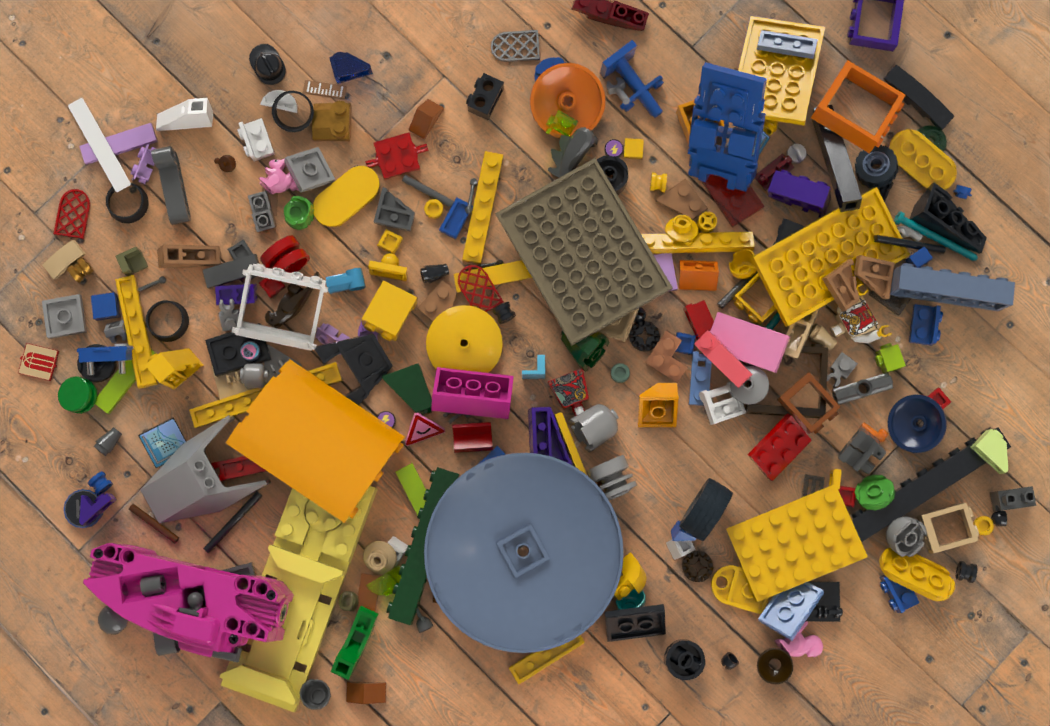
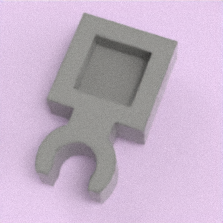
M230 299V305L228 306L223 303V300H220L219 303L221 310L219 318L223 331L232 330V327H237L239 309L233 310L235 304L233 299Z
M841 352L830 367L834 372L827 375V381L830 378H834L835 384L833 387H837L841 382L840 377L847 379L858 363Z

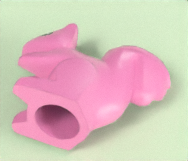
M284 159L271 160L269 162L270 168H265V173L268 177L259 178L261 181L260 185L270 194L282 193L289 188L291 191H299L290 172L285 174L282 171L286 166Z
M805 621L793 641L788 638L775 640L777 646L792 657H800L804 654H807L808 657H817L823 651V643L818 636L809 635L804 638L801 632L808 625V621Z

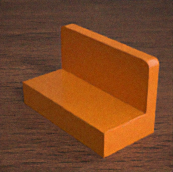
M679 261L680 290H717L718 261Z

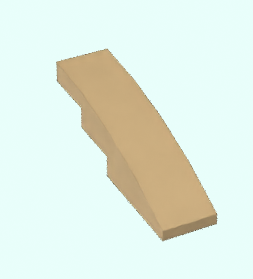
M820 308L790 325L786 334L790 336L784 355L798 359Z

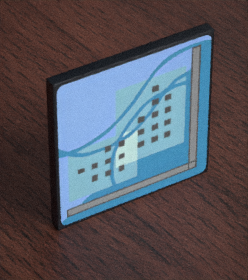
M174 417L138 435L155 468L164 465L183 443L187 442Z

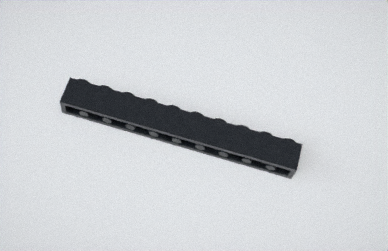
M991 427L986 428L985 430L980 432V434L982 435L986 430L991 429ZM999 427L994 428L995 430L999 431V432L1003 435V433L1001 432V430L999 429ZM1003 435V438H1002V439H1004V440L1007 442V450H1008L1009 448H1011V445L1009 444V442L1007 441V439H1006L1005 436ZM973 437L964 442L965 447L953 449L948 453L949 457L943 460L942 457L932 463V468L928 470L924 468L916 473L917 477L913 480L908 478L901 482V487L895 490V497L888 506L878 510L865 509L862 511L859 509L852 513L851 520L861 542L986 464L987 462L970 448L977 439Z

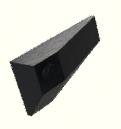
M932 183L914 205L909 219L962 247L979 254L982 253L987 237L973 221H968L962 214L964 210L961 207L957 208L951 201L953 197L936 183Z

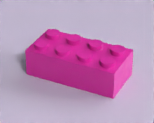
M437 367L431 411L509 419L514 376Z

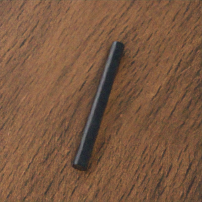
M875 235L874 242L918 250L925 247L929 252L944 254L946 251V247L882 235Z
M256 491L203 549L210 553L259 501L262 495Z

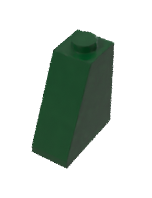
M419 363L382 376L383 380L415 413H419L422 416L432 413V397Z

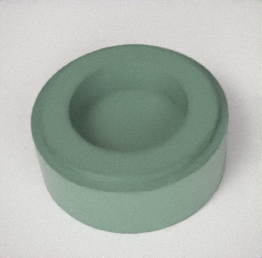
M622 363L614 365L610 373L611 378L617 383L627 381L630 376L628 366Z

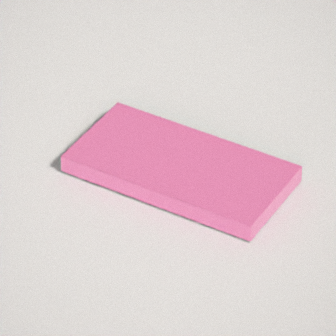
M717 312L710 331L738 360L777 373L790 339L788 335Z

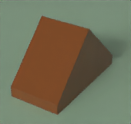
M427 99L416 109L409 131L425 140L444 108Z
M347 682L346 702L356 704L386 703V682Z

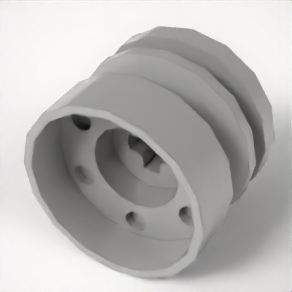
M624 455L587 470L589 477L594 482L601 481L602 485L599 488L605 490L608 500L620 497L637 486L636 481L628 484L626 482L627 479L633 477V474L623 475L622 471L629 467Z

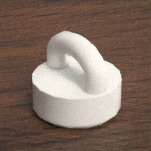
M793 144L788 149L787 155L792 158V163L798 164L806 157V149L801 144Z

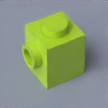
M891 343L880 346L881 350L876 352L875 361L877 366L881 367L883 374L906 366L898 344L894 346Z

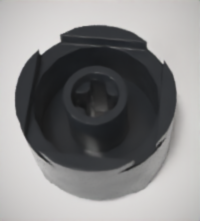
M606 155L598 158L597 161L605 175H612V179L608 178L617 195H619L625 189L628 180V167L626 163L616 156Z

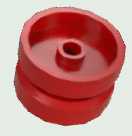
M290 235L271 245L262 254L260 261L265 268H281L284 272L292 273L299 272L309 262L310 256L303 248L299 249L300 243L295 236Z

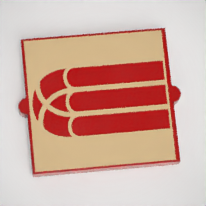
M26 343L23 356L20 357L21 364L18 373L51 381L54 369L57 368L56 362L59 351Z

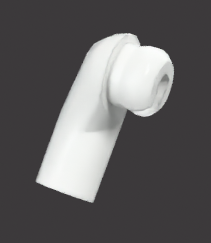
M905 225L897 227L902 238L911 237L914 241L919 242L923 237L922 234Z

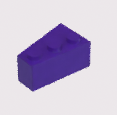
M775 170L768 189V196L789 206L792 204L803 207L802 211L806 213L808 210L819 213L818 217L821 218L825 216L831 201V187L822 181L813 182L805 176L797 177L785 170H781V172Z

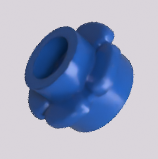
M957 185L956 189L953 190L956 193L955 197L967 199V196H972L970 194L972 189L965 186Z

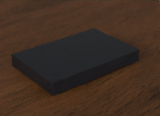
M233 332L205 340L216 377L240 370L249 363H263L272 360L266 341L238 336ZM248 341L255 342L260 347L261 354L255 361H247L241 356V346Z
M664 604L605 612L608 642L666 634Z

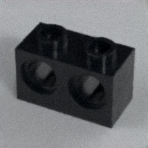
M483 73L482 77H478L474 85L476 89L473 94L468 96L466 104L469 112L489 120L504 90V82ZM486 85L493 86V89L490 91H486L483 88ZM478 101L485 103L483 107H477L475 104Z

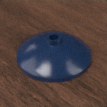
M909 395L900 399L892 407L888 416V430L892 440L900 448L908 452L922 453L930 451L942 441L946 433L947 419L944 410L934 399L925 395ZM919 420L923 421L922 427L918 426Z

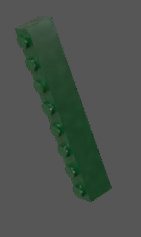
M439 467L431 473L429 481L432 484L430 489L425 491L423 500L426 502L424 508H420L417 519H420L418 527L414 526L411 537L414 539L412 545H408L405 556L407 560L405 564L401 565L399 571L401 579L399 583L396 582L392 593L395 594L393 602L390 601L386 613H389V619L407 625L413 624L427 581L424 547L428 524L440 498L451 484L461 476L458 473Z

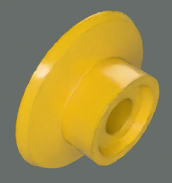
M677 215L667 222L665 233L675 241L686 242L698 235L699 228L696 222L689 216Z

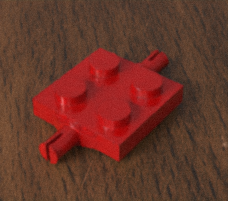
M410 132L373 142L376 158L365 161L369 168L379 166L385 180L419 170L418 154L429 150L427 144L416 147L412 142Z

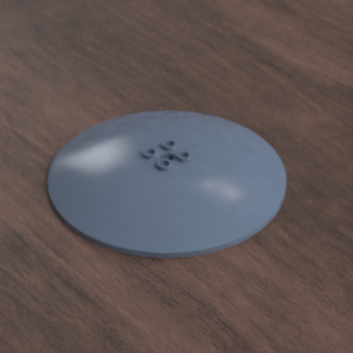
M512 453L501 455L481 462L463 473L451 484L438 501L429 521L425 537L424 559L426 575L435 600L443 613L459 630L473 640L488 647L507 652L531 653L545 651L561 646L584 633L598 620L609 605L617 589L623 566L621 528L615 511L604 492L578 468L563 460L542 454ZM521 545L529 548L526 556H520L517 552Z

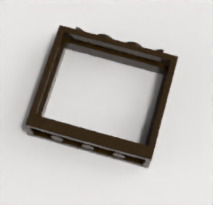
M811 344V347L804 346L801 353L820 354L819 383L827 391L828 348H824L822 344ZM751 381L746 383V387L749 388L752 385ZM819 395L818 409L796 407V409L805 418L819 419L826 413V401ZM745 404V414L785 416L788 413L783 406Z

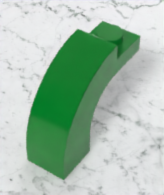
M360 606L348 637L336 656L331 669L332 673L347 680L350 679L371 637L379 613Z

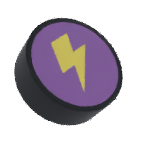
M616 139L609 140L605 145L604 152L608 156L621 157L623 144Z
M383 411L377 416L378 419L394 428L396 418L391 412Z

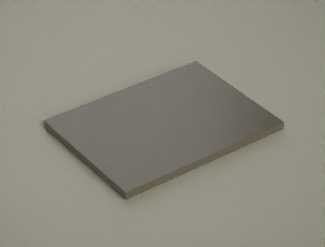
M596 158L495 213L571 346L673 289Z

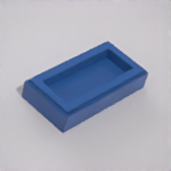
M456 197L439 231L457 239L470 215L465 212L468 203Z

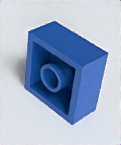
M112 292L91 296L94 320L120 318L118 294Z

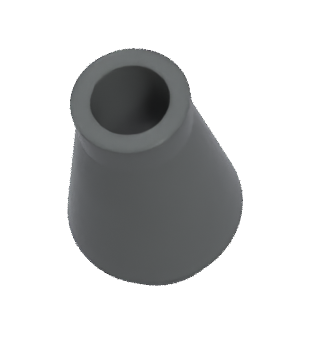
M113 427L95 441L94 447L106 456L112 452L122 433Z

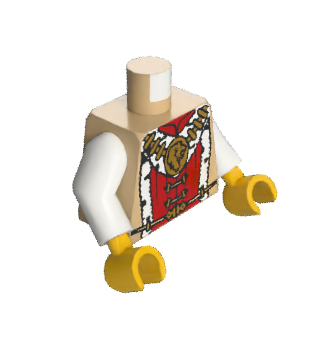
M864 283L856 287L858 295L862 296L857 303L847 311L842 312L839 307L837 308L838 315L835 316L838 324L830 327V331L835 338L844 334L847 340L852 339L854 342L870 343L880 339L881 336L889 337L892 335V333H884V329L889 327V325L880 327L866 303L863 295L868 293L869 289L865 292L860 291V286Z

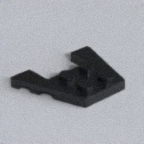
M373 333L314 347L323 364L341 353L360 384L359 387L345 395L357 405H360L367 398L375 385H378L383 379L382 376L386 375L393 367Z

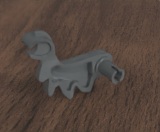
M585 127L577 129L571 137L561 135L559 140L561 151L551 149L552 158L557 168L549 167L548 171L560 178L576 169L591 147H595L594 144H598V138L590 129Z

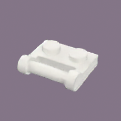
M728 382L725 386L710 391L704 390L699 393L710 425L746 413L744 404L735 399L731 392V382ZM731 393L732 398L713 404L711 398Z

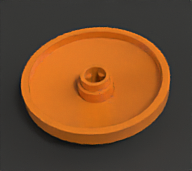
M561 63L546 69L537 78L530 94V108L534 120L546 133L556 138H560L561 135L571 137L581 127L592 131L597 126L605 109V92L598 77L588 68L575 63Z

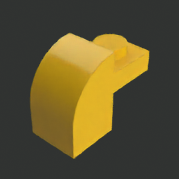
M630 552L623 558L622 576L614 594L618 600L626 597L633 589L639 594L646 584V573L638 560Z

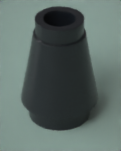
M447 264L425 265L424 268H421L420 274L423 283L428 282L430 284L449 275Z

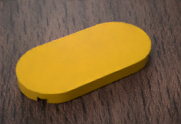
M906 129L893 136L889 149L894 151V155L896 154L898 165L926 189L932 183H936L944 190L952 186L957 175L954 161L917 130Z
M356 166L344 173L315 198L313 214L317 221L327 227H338L348 221L378 195L380 182L377 174L366 166Z
M887 548L880 556V568L887 578L933 601H944L955 590V581L951 579L950 573L946 568L918 554L911 557L907 555L902 557L891 548Z

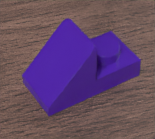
M103 493L95 499L96 503L94 504L87 495H81L79 523L83 526H88L117 499L113 494Z

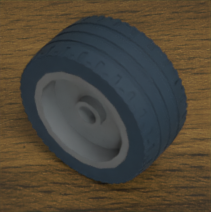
M709 478L689 506L679 527L693 537L704 541L723 515L733 492L719 482Z

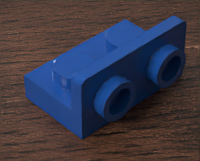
M913 305L909 343L932 346L939 341L941 331L938 330V327L943 317V312L940 311L941 306Z
M885 575L879 577L881 589L884 593L888 594L890 598L888 602L893 611L903 613L906 609L920 603L914 591L893 582Z

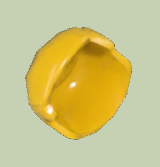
M741 249L733 254V261L729 262L732 276L738 279H748L755 274L757 270L751 260V257L755 255L753 251Z

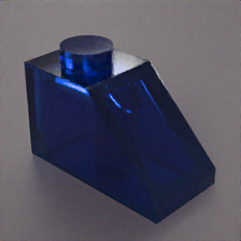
M337 52L329 57L337 84L373 74L370 64L348 52Z

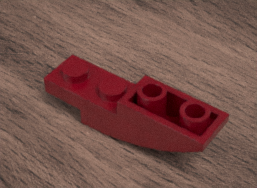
M574 0L571 10L587 15L588 19L638 31H644L649 15L648 12L615 0L613 3L607 0Z

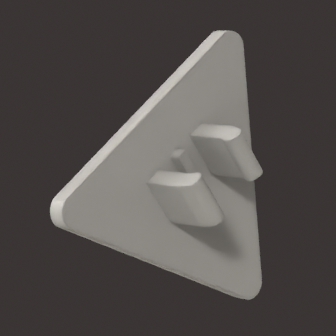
M267 345L272 359L264 362L265 370H269V381L273 376L277 377L280 374L278 372L279 369L289 359L302 367L297 361Z

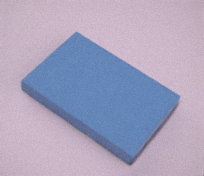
M806 582L776 594L765 607L758 621L793 641L823 596L824 591Z

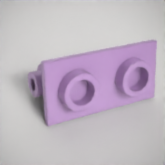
M149 144L145 148H140L137 155L140 160L138 165H133L130 173L133 175L132 181L138 178V182L141 184L149 181L153 170L146 167V165L154 166L151 150L148 149Z
M323 323L316 331V338L322 344L349 339L350 337L343 333L336 337L339 330L328 323Z

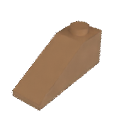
M163 244L157 249L158 268L178 269L220 265L219 246Z

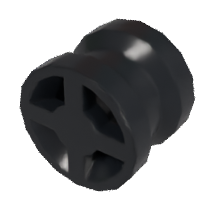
M509 302L499 305L492 311L494 315H497L499 324H504L516 316L515 312L511 311Z
M959 561L956 568V580L962 581L964 579L968 583H974L978 571L977 564L968 565L964 561Z

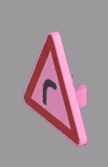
M414 413L405 445L409 446L445 433V428L419 413Z

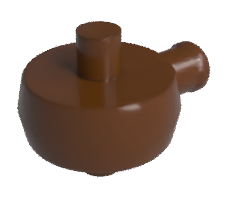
M223 155L220 159H214L215 164H219L220 169L224 172H232L236 168V161L231 155Z

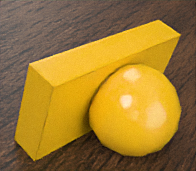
M388 253L383 256L381 262L369 261L370 275L407 281V267L399 266V259L396 255Z

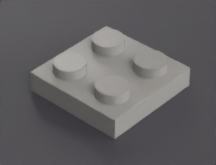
M319 147L287 156L284 159L300 193L332 183L335 180Z
M77 294L42 301L46 336L48 339L87 332L82 295Z

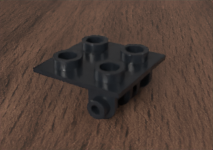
M809 582L822 589L824 594L806 621L840 622V616L843 615V610L840 608V582Z

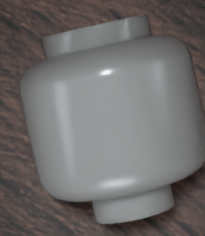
M261 363L246 364L240 370L241 384H244L246 388H263L265 381H269V370H265L264 365Z

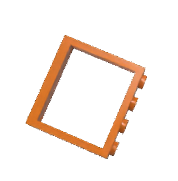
M847 60L811 116V119L870 154L875 146L879 147L884 140L881 136L885 137L891 127L888 124L892 125L898 115L895 112L899 113L905 103L902 101L906 95ZM845 78L892 106L875 135L827 107Z

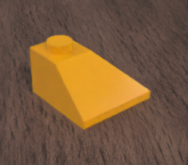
M657 383L639 395L638 427L677 426L679 399L677 383Z

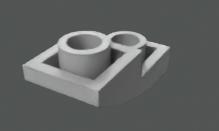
M267 191L248 195L256 231L260 232L275 228L274 216Z

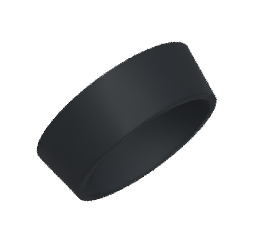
M283 92L275 99L272 105L273 119L285 131H302L309 126L313 119V105L309 98L301 92ZM290 93L302 95L310 105L309 119L298 127L285 125L277 115L279 100Z
M131 183L141 194V205L130 216H117L110 210V198L115 192L113 186L106 195V206L109 213L115 220L121 223H134L140 220L147 212L149 205L148 196L136 184Z
M163 300L150 307L146 315V325L156 339L163 342H172L185 334L189 325V316L181 304ZM164 303L174 304L179 308L182 315L180 328L169 336L155 334L149 324L153 310Z

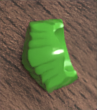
M293 196L284 207L286 223L296 230L307 228L314 219V205L312 202L302 196Z

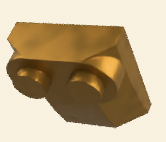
M336 101L334 103L314 104L312 119L313 141H350L351 103Z

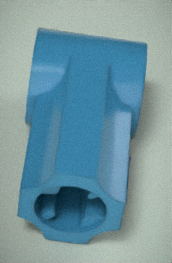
M354 268L345 271L343 274L326 277L329 294L345 290L357 291L366 287L362 268Z

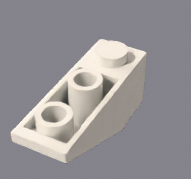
M208 98L188 99L157 114L156 130L166 131L212 127L213 110Z

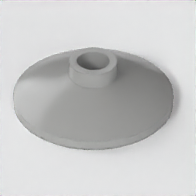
M745 366L753 374L747 380L751 381L752 385L747 388L744 383L738 388L731 381V392L735 399L743 404H756L767 395L769 380L765 372L760 368Z

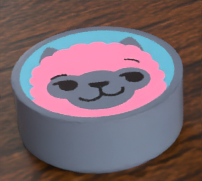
M248 341L241 346L240 353L245 360L255 361L259 358L261 350L255 342Z

